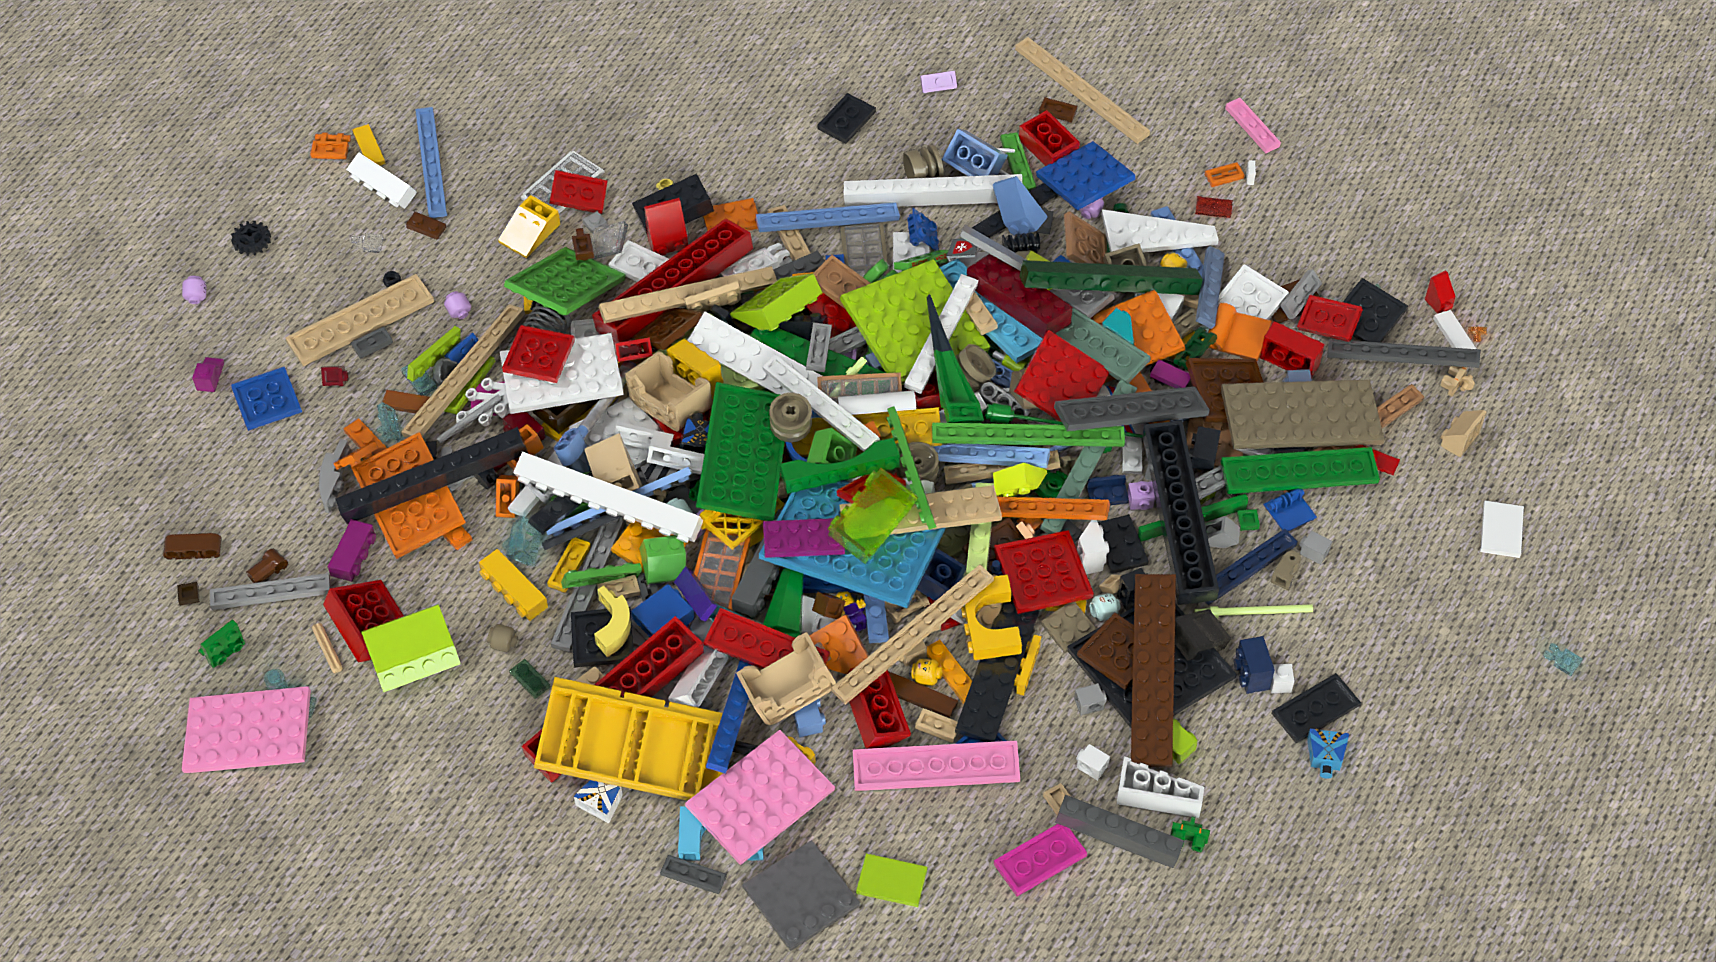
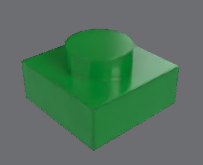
M1257 509L1237 511L1240 531L1259 530L1260 523Z

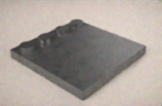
M812 840L742 884L743 889L790 951L860 906L859 900Z

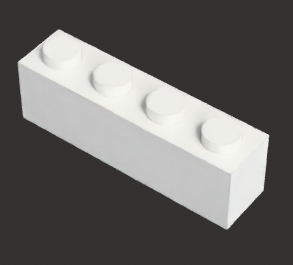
M360 153L356 155L346 169L352 174L350 176L358 183L363 181L364 187L370 191L375 189L379 197L382 199L387 197L390 199L388 202L396 208L401 206L405 209L417 193L410 185Z

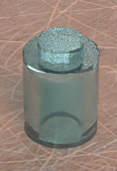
M271 669L265 674L264 682L267 690L289 688L284 673L281 670Z

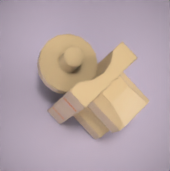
M1450 366L1448 373L1455 376V378L1445 375L1440 385L1449 390L1448 395L1453 397L1459 386H1461V391L1473 389L1475 386L1473 376H1466L1468 367Z

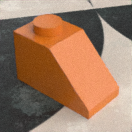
M500 475L496 479V517L515 518L516 514L509 512L508 509L520 491V482L515 475Z

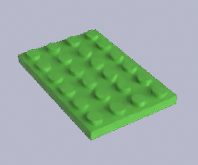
M564 247L506 279L504 287L510 289L513 293L525 296L528 300L542 304L543 307L551 308L561 315H568L625 281L626 274L591 258L585 261L576 260L574 250Z

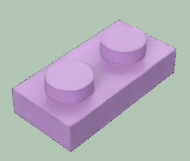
M955 71L920 76L923 93L957 88Z

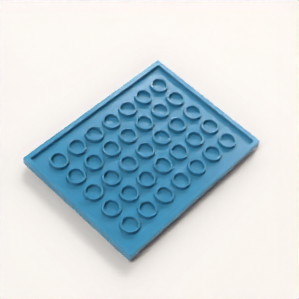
M843 480L816 488L792 492L777 521L841 518L839 505L850 502L838 497L837 490L851 482ZM890 495V496L886 497L885 499H888V498H896V497ZM946 528L846 540L844 533L845 554L765 558L763 545L759 552V559L908 608Z

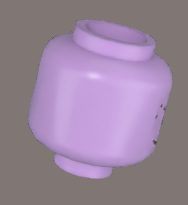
M1103 197L1079 210L1081 216L1086 219L1098 217L1104 206Z
M189 276L182 283V297L190 304L200 303V301L206 298V282L199 276Z
M454 291L446 296L444 306L451 318L464 319L469 315L468 312L471 310V304L464 293Z

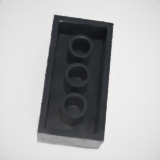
M697 173L632 203L646 235L645 206L679 198L685 224L714 211L711 200Z

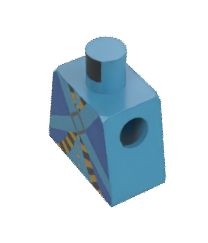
M1318 729L1309 730L1307 743L1311 767L1320 768V777L1329 779L1333 775V770L1340 771L1349 733Z

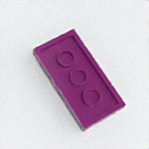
M842 518L763 521L765 558L845 554Z

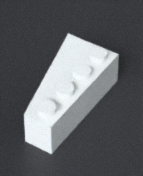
M1124 756L1117 804L1189 817H1200L1204 793L1203 786L1182 778L1170 777L1167 772L1161 770L1157 772L1148 768L1146 764L1140 763L1139 765L1131 762L1130 758Z

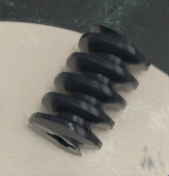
M1038 232L1035 237L1033 233H1030L1029 237L1023 233L1021 238L1019 234H1015L1014 239L1012 235H1008L1006 240L1005 236L1002 235V246L1014 253L1018 251H1034L1038 254L1040 250V236Z

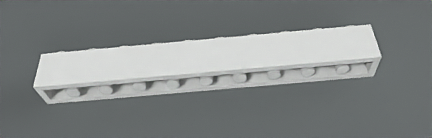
M1022 174L844 181L845 207L896 203L897 207L998 203L993 184L1015 176L1022 182Z
M522 452L513 472L521 483L527 485L529 482L536 484L535 487L543 491L550 489L553 491V494L559 497L569 496L573 502L579 504L581 502L588 503V507L595 510L602 508L611 516L621 515L624 517V520L630 523L640 522L642 523L641 526L650 530L654 527L659 529L661 534L666 536L673 534L677 536L678 540L688 543V541L695 542L703 523L702 518L696 514Z

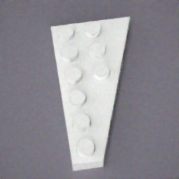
M1102 209L1101 214L1110 252L1140 243L1143 253L1218 245L1219 240L1215 226Z

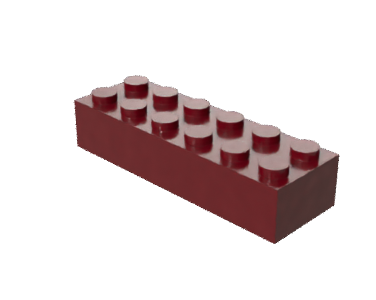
M988 254L967 268V276L979 280L975 289L977 293L1039 337L1043 338L1048 330L1056 334L1071 324L1073 309L1071 305L1046 288H1025L1019 277L1020 270L997 257Z

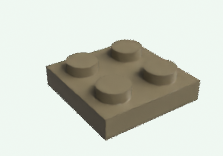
M1075 602L1067 603L1041 621V625L1064 653L1068 652V645L1096 629Z

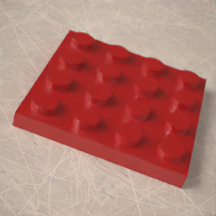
M1048 330L1045 332L1013 392L1056 420L1061 421L1054 409L1055 401L1097 397L1109 372L1102 364Z
M1069 530L994 546V552L997 560L1000 562L1003 575H1008L1011 597L1018 614L1093 598V590Z

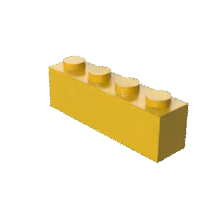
M498 549L479 561V573L484 580L489 579L494 590L497 593L501 592L504 595L505 601L509 605L513 604L516 607L517 613L522 618L525 616L531 621L548 608L547 598Z

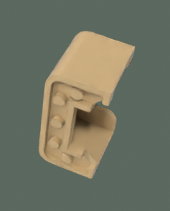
M658 351L625 373L631 401L640 409L671 429L679 431L684 427L688 418L692 419L693 414H704L712 408L711 385L707 379L701 377L695 380V385H692L684 378L674 374L672 359Z

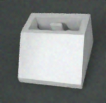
M1091 520L1078 541L1077 552L1086 574L1103 571L1104 564H1106V554L1109 553L1108 543L1103 539V528L1101 525H1098L1097 520Z

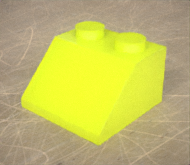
M1021 463L994 472L993 479L996 495L1015 497L1018 494H1029L1031 490L1039 487L1047 474V470L1027 463Z

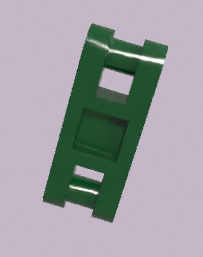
M1202 327L1198 328L1185 344V350L1176 355L1174 364L1179 367L1183 366L1188 371L1185 358L1187 356L1189 358H1200L1208 347L1216 342L1217 335L1213 332L1208 333Z

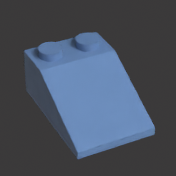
M1017 176L993 184L1003 222L1013 236L1015 234L1020 236L1023 233L1027 234L1037 231L1048 218Z

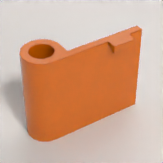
M1220 303L1217 308L1216 324L1212 329L1209 328L1208 333H1215L1217 340L1208 348L1237 355L1243 359H1256L1258 361L1264 336L1271 327L1272 321L1238 313L1232 305Z

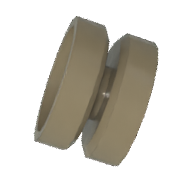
M968 344L960 354L955 356L974 393L996 375V367L993 360L979 346Z
M793 392L783 393L776 397L769 409L771 431L775 437L785 442H798L804 439L810 433L812 427L811 404L807 398Z
M909 443L920 479L928 480L935 484L939 476L938 453L927 443ZM900 460V467L896 468L897 476L907 478L905 471L908 469L903 467Z

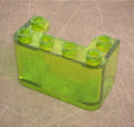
M882 468L878 472L873 471L864 484L866 488L863 492L858 491L852 498L854 503L850 507L846 505L839 514L841 516L836 515L827 529L829 530L828 535L865 565L919 498Z

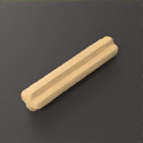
M321 623L313 625V632L332 672L338 673L342 671V665Z

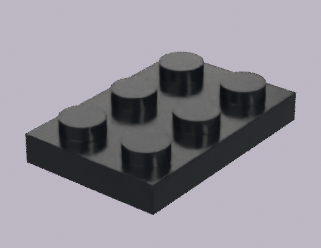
M847 93L817 124V128L847 144L874 115L876 107Z
M1130 514L1098 522V525H1101L1103 528V539L1107 541L1109 546L1106 562L1111 574L1148 565V558Z

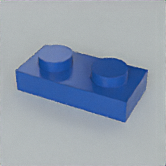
M470 333L444 357L459 364L477 343L478 338L474 333Z

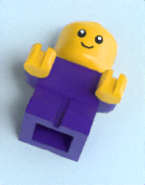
M847 591L837 593L836 597L846 601L841 617L848 615L851 623L856 625V632L867 628V618L863 614L866 606L864 600L861 598L860 601L858 599L855 603L851 593Z

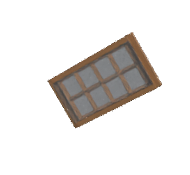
M901 372L817 377L818 389L837 404L838 397L902 391Z

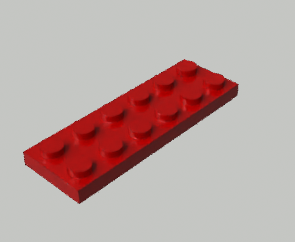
M720 608L703 644L764 669L794 651L792 643L795 637ZM816 646L826 664L831 655L830 652Z

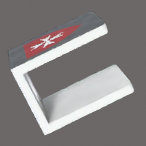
M960 238L952 240L946 257L949 262L955 260L954 258H958L968 268L989 253L978 252L979 247Z

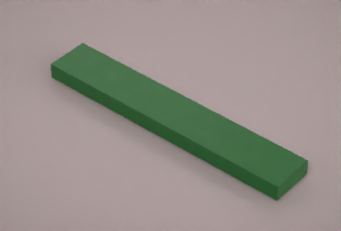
M1242 494L1201 507L1204 522L1236 513L1238 510H1246L1248 504L1247 495ZM1160 520L1140 526L1138 529V536L1141 542L1163 535Z

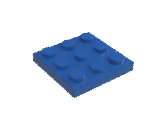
M285 366L231 384L248 431L302 412Z

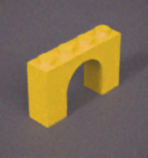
M1008 575L994 576L992 583L960 608L962 619L966 618L967 623L964 624L965 636H969L970 639L967 642L968 652L973 654L974 660L1015 655L1022 652L1018 627L993 630L982 626L976 619V614L984 606L1011 602V588Z

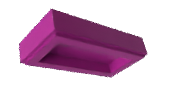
M1161 360L1157 361L1150 374V377L1176 389L1186 388L1191 380L1189 373Z

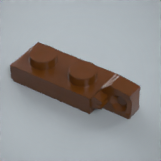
M583 228L576 229L577 235L572 236L576 260L585 261L594 258L590 234H584Z

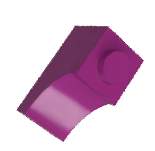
M205 357L203 363H197L192 377L197 391L215 392L224 366L223 359Z

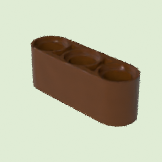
M216 533L168 535L165 537L163 556L168 560H172V558H175V560L192 559V557L204 559L213 556L218 558L221 551L222 537Z

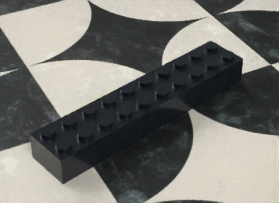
M1180 420L1146 424L1143 429V442L1171 574H1176L1177 604L1215 601L1218 597L1219 587L1183 422Z

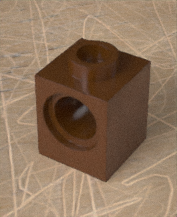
M817 591L812 611L824 617L839 619L846 601L834 595Z

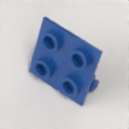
M912 208L913 214H910L907 218L910 243L913 246H917L920 242H924L935 251L939 250L936 223L928 219L922 212Z
M1294 489L1263 504L1282 530H1293L1317 518L1302 498L1304 495L1303 489Z

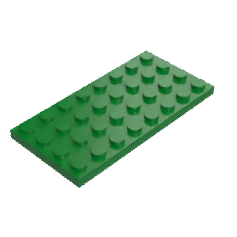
M716 382L696 508L764 521L774 520L781 472L780 464H782L785 441L775 437L771 431L769 409L774 399L781 394Z

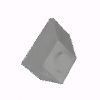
M1224 516L1205 523L1210 547L1227 548L1239 543L1240 527L1228 517Z

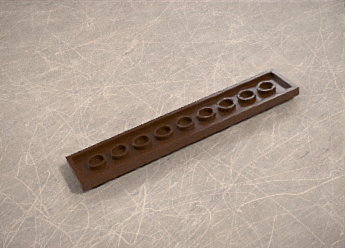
M1135 574L1131 762L1139 765L1143 763L1148 765V767H1173L1176 574Z

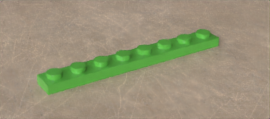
M895 406L887 409L889 417L886 418L890 428L894 427L891 433L894 441L898 440L899 442L896 443L899 454H903L900 457L903 467L908 469L905 471L908 482L912 481V484L909 485L913 496L917 495L914 501L917 509L922 510L919 512L922 523H927L929 530L936 528L937 526Z

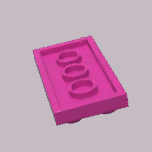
M1056 824L995 859L994 866L1016 897L1087 857V851L1069 828Z

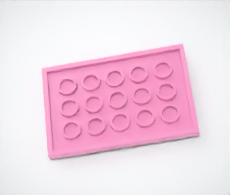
M309 686L190 698L182 762L183 773L305 762L311 694Z
M778 730L729 768L726 774L720 775L685 803V807L741 865L835 790V786L781 730Z

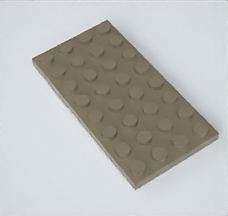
M1370 380L1222 384L1221 386L1233 449L1380 445L1384 443L1385 439Z

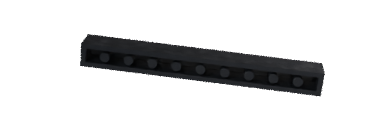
M518 427L335 498L340 515L348 525L351 519L358 521L519 458L522 452L528 453V450Z

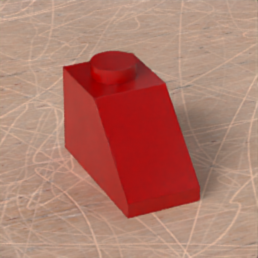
M1445 270L1431 277L1425 301L1437 314L1451 310L1456 296L1449 274Z

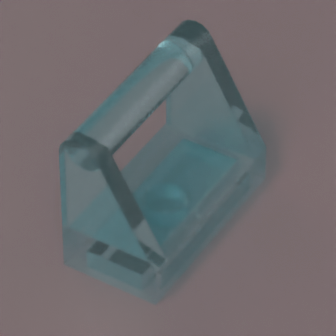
M521 516L512 523L506 556L525 565L535 566L541 533L528 523V518ZM526 533L533 536L530 555L523 549Z

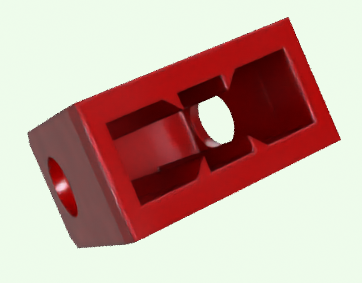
M650 338L614 343L617 362L651 357L653 355Z

